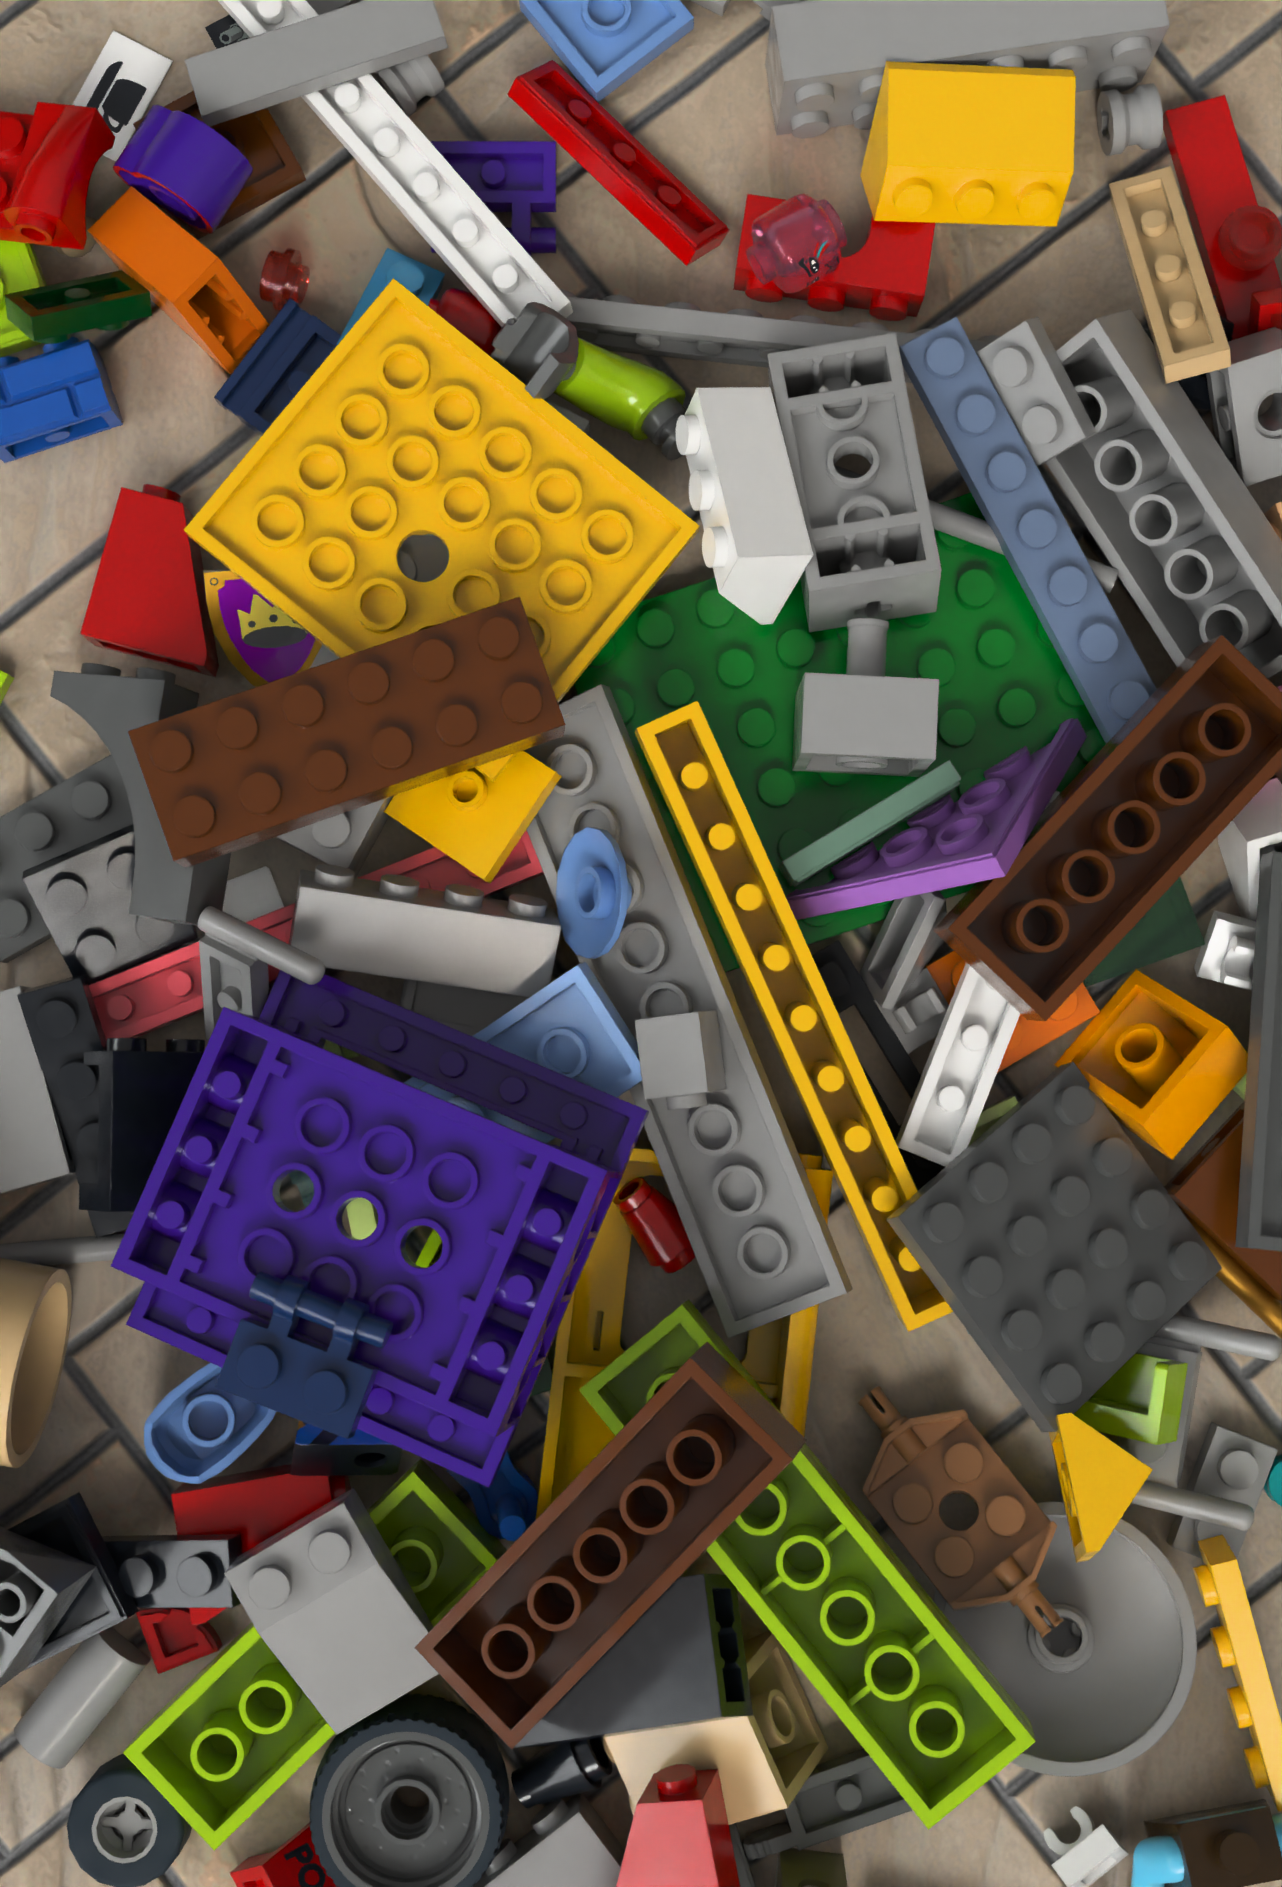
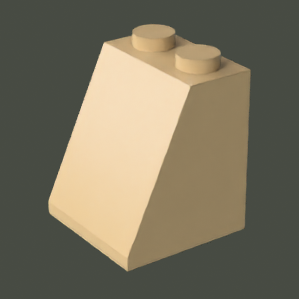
M771 1631L764 1632L744 1642L753 1710L752 1716L603 1737L605 1752L609 1759L616 1764L628 1791L633 1815L636 1804L653 1774L665 1767L676 1764H689L694 1766L695 1770L718 1769L729 1825L789 1807L828 1750V1745L788 1655Z

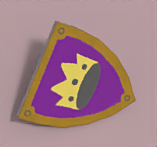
M229 568L203 570L206 603L213 632L228 660L250 684L258 687L310 668L322 646L318 640Z

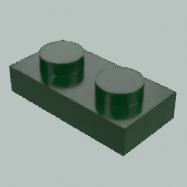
M122 270L4 295L7 319L34 342L37 341L45 344L65 342L71 338L72 333L95 328L105 331L123 329L129 325L131 320L152 316L150 291Z

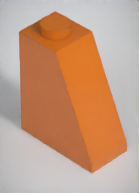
M131 186L87 230L114 264L149 290L151 300L230 375L270 325L219 257L134 187Z

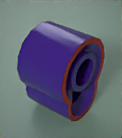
M160 105L152 106L113 165L115 173L128 186L134 187L149 201L165 209L182 222L208 234H213L253 172V168L246 157L221 134L189 114L181 111H171Z

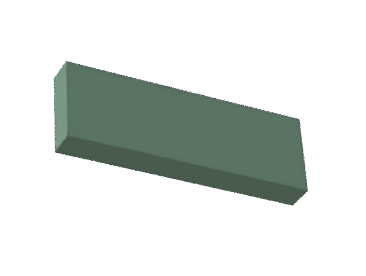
M946 761L785 859L778 867L789 886L793 885L796 887L951 793L960 785V775L951 761Z

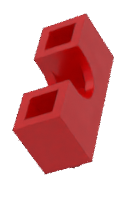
M747 194L733 290L745 291L747 297L767 303L779 302L782 300V297L805 300L810 307L826 312L841 311L844 307L869 310L871 316L885 321H901L907 316H918L925 296L935 223L874 221L872 216L865 245L858 252L850 256L838 258V264L836 257L833 259L834 257L822 254L819 260V257L817 258L818 249L814 257L815 246L810 241L807 232L810 203ZM803 257H804V262H803V263H804L805 266L808 268V270L810 271L811 275H814V276L809 277V275H808V273L806 272V270L798 264V262H799ZM809 257L815 258L819 263V270L815 274L810 269ZM826 272V274H825L824 277L822 276L821 279H820V277H819V280H818V281H816L815 283L811 284V282H812L820 273H821V275H822V274H824V273Z

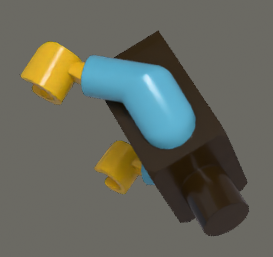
M1259 1799L1143 1821L1147 1838L1140 1841L1134 1850L1131 1887H1244L1282 1880V1812L1272 1815L1267 1801Z

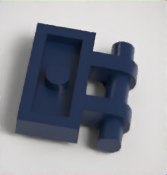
M260 1271L253 1281L249 1297L272 1306V1318L269 1325L249 1317L240 1320L215 1387L343 1438L349 1439L353 1437L379 1370L378 1367L354 1359L353 1356L359 1340L383 1349L390 1337L393 1322L369 1313L370 1305L348 1297L343 1303L310 1290L311 1283L296 1276L289 1274L283 1280ZM300 1318L333 1330L328 1348L294 1335Z

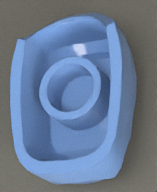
M209 1363L169 1392L147 1418L144 1426L146 1455L154 1467L165 1477L178 1482L201 1484L222 1472L241 1456L262 1434L273 1420L277 1411L216 1388L215 1386L222 1368Z

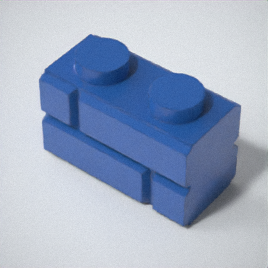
M71 337L65 342L45 344L43 346L44 354L22 361L14 356L0 357V459L4 463L123 425V419L116 397L112 391V385L104 361L89 339L80 341L77 337Z

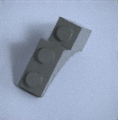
M82 663L81 673L54 671L50 696L74 710L97 732L110 751L120 771L128 794L135 835V868L128 914L163 922L198 926L199 916L206 907L213 906L223 911L231 852L187 868L173 861L128 731L197 708L199 693L176 685V674L153 668H137L136 677L120 676V669L95 663Z

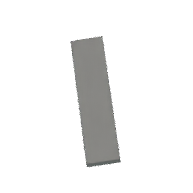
M363 0L185 59V63L201 117L205 124L210 127L446 49L448 45L434 0Z

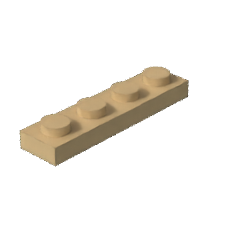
M1171 166L1109 183L1111 204L1165 383L1231 367L1230 347Z

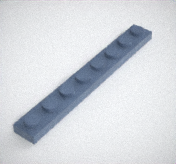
M956 316L900 346L899 351L902 365L986 522L993 530L1008 563L1103 740L1107 744L1157 689Z

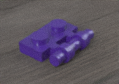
M431 141L432 145L491 212H512V227L505 228L531 257L532 253H556V227H532V212H557L556 141ZM431 247V252L436 253V251Z

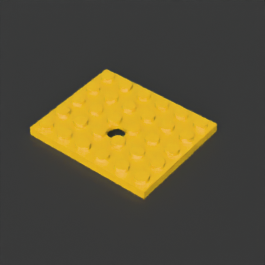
M393 278L185 527L184 531L191 539L339 658L520 596L555 697L559 703L698 533L700 526L544 399H534L526 391V385ZM433 534L440 538L447 546L449 551L448 565L445 571L434 580L428 582L414 581L405 576L398 566L397 556L399 548L412 535ZM517 753L475 768L494 782Z

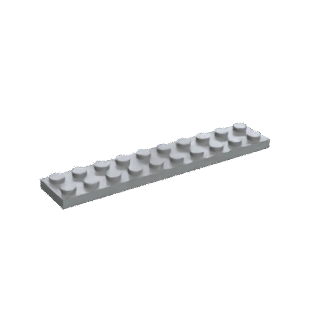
M600 684L559 704L566 724L563 737L523 750L562 776L526 830L555 903L558 869L564 850L574 834L586 827H595L607 830L618 842L626 863L627 877L632 887L631 903L627 909L620 936L608 953L596 959L576 956L580 964L584 962L588 964L636 1041L635 1020L699 1011H717L727 1089L707 1092L706 1106L675 1110L667 1109L666 1097L644 1100L642 1082L631 1088L630 1092L635 1105L649 1111L644 1123L645 1130L727 1337L731 1338L846 1294L853 1290L610 687Z

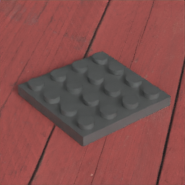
M1074 1062L1059 1066L886 1219L1041 1432H1056L1058 1430L1057 1415L1065 1413L1074 1414L1222 1269L1213 1253L1176 1202L1167 1194L1168 1191L1105 1104L1089 1089V1082Z

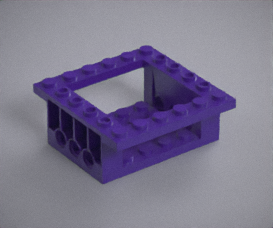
M280 970L259 1018L223 1007L112 1261L111 1267L144 1281L126 1325L223 1368L240 1320L249 1317L269 1325L272 1318V1306L249 1297L253 1281L260 1271L283 1280L290 1274L311 1283L310 1290L343 1303L348 1297L370 1305L369 1313L392 1321L393 1328L383 1349L359 1340L353 1356L354 1359L379 1368L357 1429L486 1487H490L493 1485L649 1111L324 974L321 981L317 984L309 985ZM326 1040L561 1139L562 1142L560 1146L541 1142L323 1049ZM296 1170L306 1173L314 1185V1196L311 1203L305 1209L298 1212L288 1209L281 1201L279 1193L282 1180L289 1173ZM357 1198H364L370 1201L378 1213L376 1229L369 1237L362 1240L350 1236L342 1222L344 1209L351 1201ZM422 1225L433 1228L440 1235L443 1246L438 1261L427 1268L414 1264L406 1252V1241L409 1234L415 1228ZM300 1318L294 1335L328 1348L333 1330Z

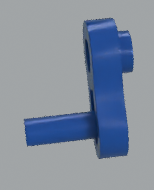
M508 1450L494 1483L490 1487H486L446 1469L470 1495L480 1525L488 1534L499 1539L516 1541L536 1520L538 1492L535 1484L513 1462Z

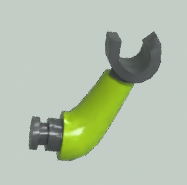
M537 302L527 303L519 316L508 319L494 338L492 345L495 349L490 357L526 384V391L534 399H545L554 393L611 427L628 432L635 440L640 441L649 438L655 445L663 444L661 448L662 454L670 461L683 456L677 449L675 434L677 420L680 415H685L686 409L682 406L686 397L685 390L663 371L579 338L576 327L554 309Z

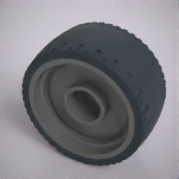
M404 1694L337 1734L318 1766L312 1786L309 1809L312 1843L314 1844L316 1855H319L321 1866L325 1868L328 1877L333 1879V1883L337 1887H474L494 1860L506 1830L510 1793L507 1770L501 1751L490 1731L485 1729V1725L474 1714L468 1713L464 1707L457 1705L453 1701L449 1702L445 1698L434 1697L429 1694L427 1696ZM403 1786L417 1787L427 1794L429 1802L420 1807L407 1806L401 1802L396 1790Z

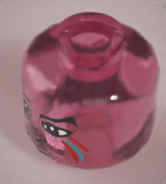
M799 194L754 219L751 229L753 246L746 249V255L754 274L761 283L766 284L772 281L782 291L795 293L829 275L839 267L842 257L841 248L846 246L847 238L838 214L825 199L816 201L807 194Z

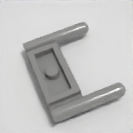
M213 906L206 907L199 916L198 928L205 932V936L199 940L205 1038L208 1041L223 1007L257 1018L260 1017L269 996L268 964L309 985L320 982L325 974V966L321 960Z
M1175 1314L1137 1353L1188 1363L1177 1441L1154 1445L1117 1436L1116 1444L1153 1469L1131 1503L1245 1531L1254 1522V1511L1248 1504L1178 1488L1179 1481L1182 1478L1202 1357L1201 1346L1274 1361L1282 1352V1342L1278 1336Z

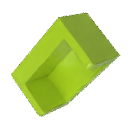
M1136 1352L1073 1415L1098 1432L1154 1445L1176 1442L1188 1363Z

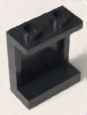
M107 1038V1051L84 1052V1065H98L100 1070L98 1183H79V1210L103 1212L135 1211L205 1051V1040L167 1039L165 1052L147 1051V1039Z

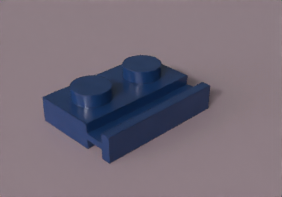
M290 298L214 396L215 400L221 407L229 410L241 422L262 436L335 349L341 335L314 315L308 314L299 307L298 303Z

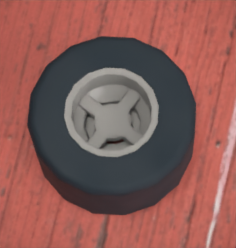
M124 1754L118 1755L97 1769L73 1800L67 1821L69 1848L80 1868L97 1882L113 1887L144 1886L163 1875L180 1854L190 1837L192 1829L190 1824ZM136 1807L140 1808L143 1811L145 1817L142 1816V1814L136 1809Z

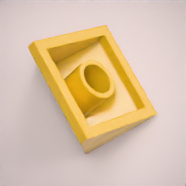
M1072 1413L1059 1414L1056 1416L1058 1430L1056 1432H1049L1077 1563L1089 1561L1100 1551L1153 1469Z

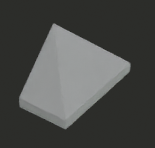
M939 890L895 899L859 973L881 1008L893 1010L944 943V940L933 931L947 915L946 899Z

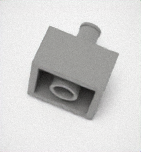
M873 618L848 620L846 674L804 673L795 695L792 771L920 777L936 760L939 679L885 676L888 621Z

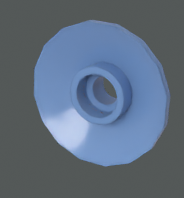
M586 827L574 834L564 850L557 875L556 904L558 919L566 943L576 955L588 959H596L608 953L619 938L627 909L631 903L632 887L627 877L626 863L618 842L607 830Z

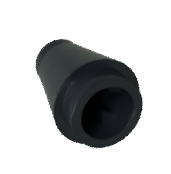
M603 1738L547 1745L526 1761L522 1767L514 1770L511 1774V1781L519 1801L524 1807L529 1809L537 1804H544L600 1788L602 1779L612 1773V1761L605 1752Z

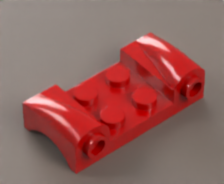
M37 102L34 115L0 111V240L84 250L87 240L85 220L86 198L90 178L99 158L107 150L112 149L115 140L114 134L97 108Z

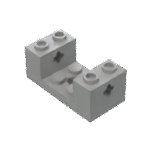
M896 332L767 354L769 387H771L813 551V557L800 577L809 632L846 627L848 620L873 618L889 620L936 612L942 569ZM857 454L866 458L870 462L871 468L861 477L848 478L841 475L834 465L845 455Z

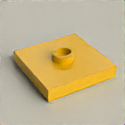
M520 751L494 782L474 767L394 795L384 812L484 881L491 883L562 776L525 751Z

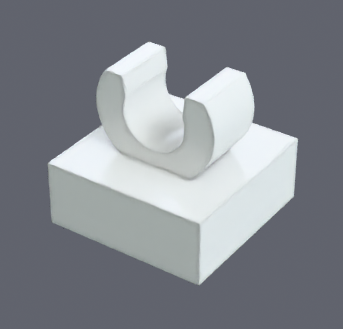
M1214 910L1194 966L1197 977L1252 990L1256 921Z
M1075 1806L1070 1812L1081 1828L1077 1841L1071 1844L1063 1843L1056 1832L1050 1827L1043 1833L1049 1848L1061 1856L1051 1866L1067 1887H1089L1129 1854L1112 1831L1104 1824L1096 1828L1092 1818L1084 1810Z

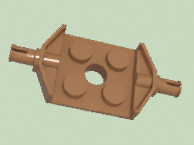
M880 1386L871 1390V1396L885 1413L882 1414L867 1394L858 1404L863 1407L881 1430L882 1434L880 1436L883 1442L863 1486V1494L953 1611L1010 1602L1013 1607L1017 1605L1039 1632L1041 1638L1051 1632V1628L1036 1611V1607L1042 1612L1053 1628H1056L1064 1621L1039 1591L1038 1587L1040 1585L1036 1581L1056 1531V1523L1048 1519L968 1419V1414L964 1409L908 1419L906 1415L902 1416L883 1393ZM964 1494L975 1502L978 1508V1518L970 1528L960 1531L953 1530L942 1521L939 1510L943 1500L949 1495Z

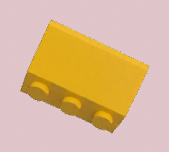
M886 61L860 174L874 221L1057 227L1074 172L1076 91L1074 71L1068 69Z

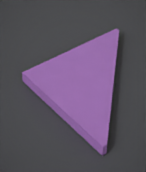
M1070 718L1061 723L1051 743L1030 755L1027 747L1024 746L986 770L983 774L986 780L968 789L957 802L954 803L950 794L914 815L907 820L910 828L890 838L880 850H877L875 844L871 842L831 867V872L835 877L831 881L821 886L803 890L796 889L788 894L786 899L795 919L800 920L1005 877L1087 738L1078 718Z

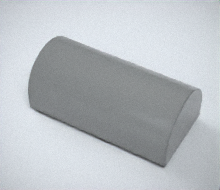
M112 1627L84 1640L16 1724L14 1733L17 1740L29 1754L43 1764L57 1769L66 1767L151 1659Z

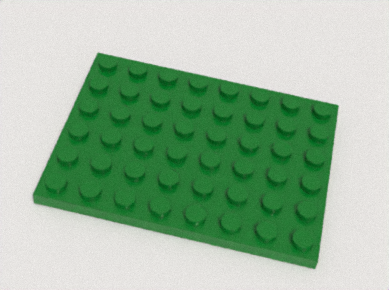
M971 493L939 503L985 520ZM934 529L942 569L936 612L885 620L889 622L886 642L885 676L939 679L936 760L920 777L950 760L961 777L960 785L949 793L955 803L968 789L986 780L983 775L986 770L1024 746L1027 747L1030 755L1051 743L1061 723L1070 718H1078L1087 738L1056 789L1057 792L1061 793L1106 743L1005 555ZM715 577L642 601L574 683L577 695L600 684L610 687L725 973L739 969L740 966L634 733L636 728L695 701L699 702L786 897L796 889L803 890L826 884L835 878L831 872V867L871 842L875 844L877 850H880L890 838L909 829L908 819L796 887L793 885L789 886L778 868L785 859L920 778L911 776L792 771L795 695L805 672L846 674L848 649L847 626L809 632L800 579L774 623L760 625L720 595ZM976 883L939 891L945 899H949L969 892ZM894 900L796 921L808 946L885 920Z

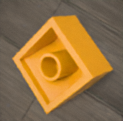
M1135 969L1100 1010L1101 1013L1094 1017L1054 1065L1058 1068L1061 1065L1074 1062L1089 1082V1089L1102 1100L1117 1121L1173 1160L1247 1073L1248 1053L1226 1024Z

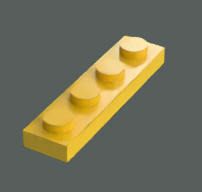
M1223 1535L1199 1540L1198 1545L1204 1565L1193 1567V1571L1205 1607L1215 1605L1221 1626L1210 1628V1633L1221 1667L1232 1666L1237 1686L1227 1688L1226 1690L1235 1721L1239 1729L1249 1727L1254 1746L1243 1749L1245 1761L1255 1789L1267 1787L1279 1812L1282 1811V1723L1239 1565Z

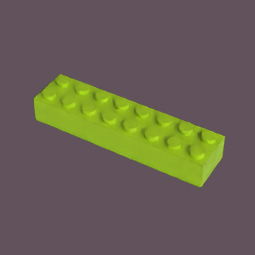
M689 1299L579 1389L581 1394L616 1436L680 1367L708 1342L782 1415ZM804 1443L789 1465L706 1549L928 1830L1036 1742L1029 1718L806 1443Z

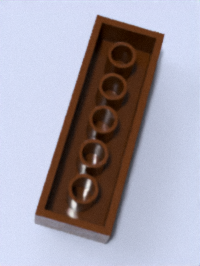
M519 596L128 731L173 861L187 868L563 737L566 724Z
M1223 635L1197 646L1043 811L1006 876L977 882L933 931L1027 1020L1047 1021L1282 767V692Z
M706 1342L415 1646V1649L512 1750L789 1465L807 1440Z

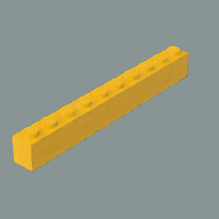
M695 701L636 728L634 733L827 1162L833 1171L836 1182L897 1317L907 1331L910 1332L953 1312L886 1220L918 1191L699 702Z

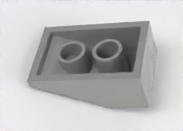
M354 1488L239 1555L224 1573L258 1634L336 1735L439 1674L415 1649V1646L434 1627Z

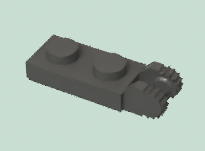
M863 1748L818 1764L789 1807L784 1809L788 1823H777L765 1827V1829L757 1830L743 1839L742 1846L748 1859L752 1858V1860L760 1859L770 1854L773 1855L796 1846L799 1851L910 1812L912 1808Z

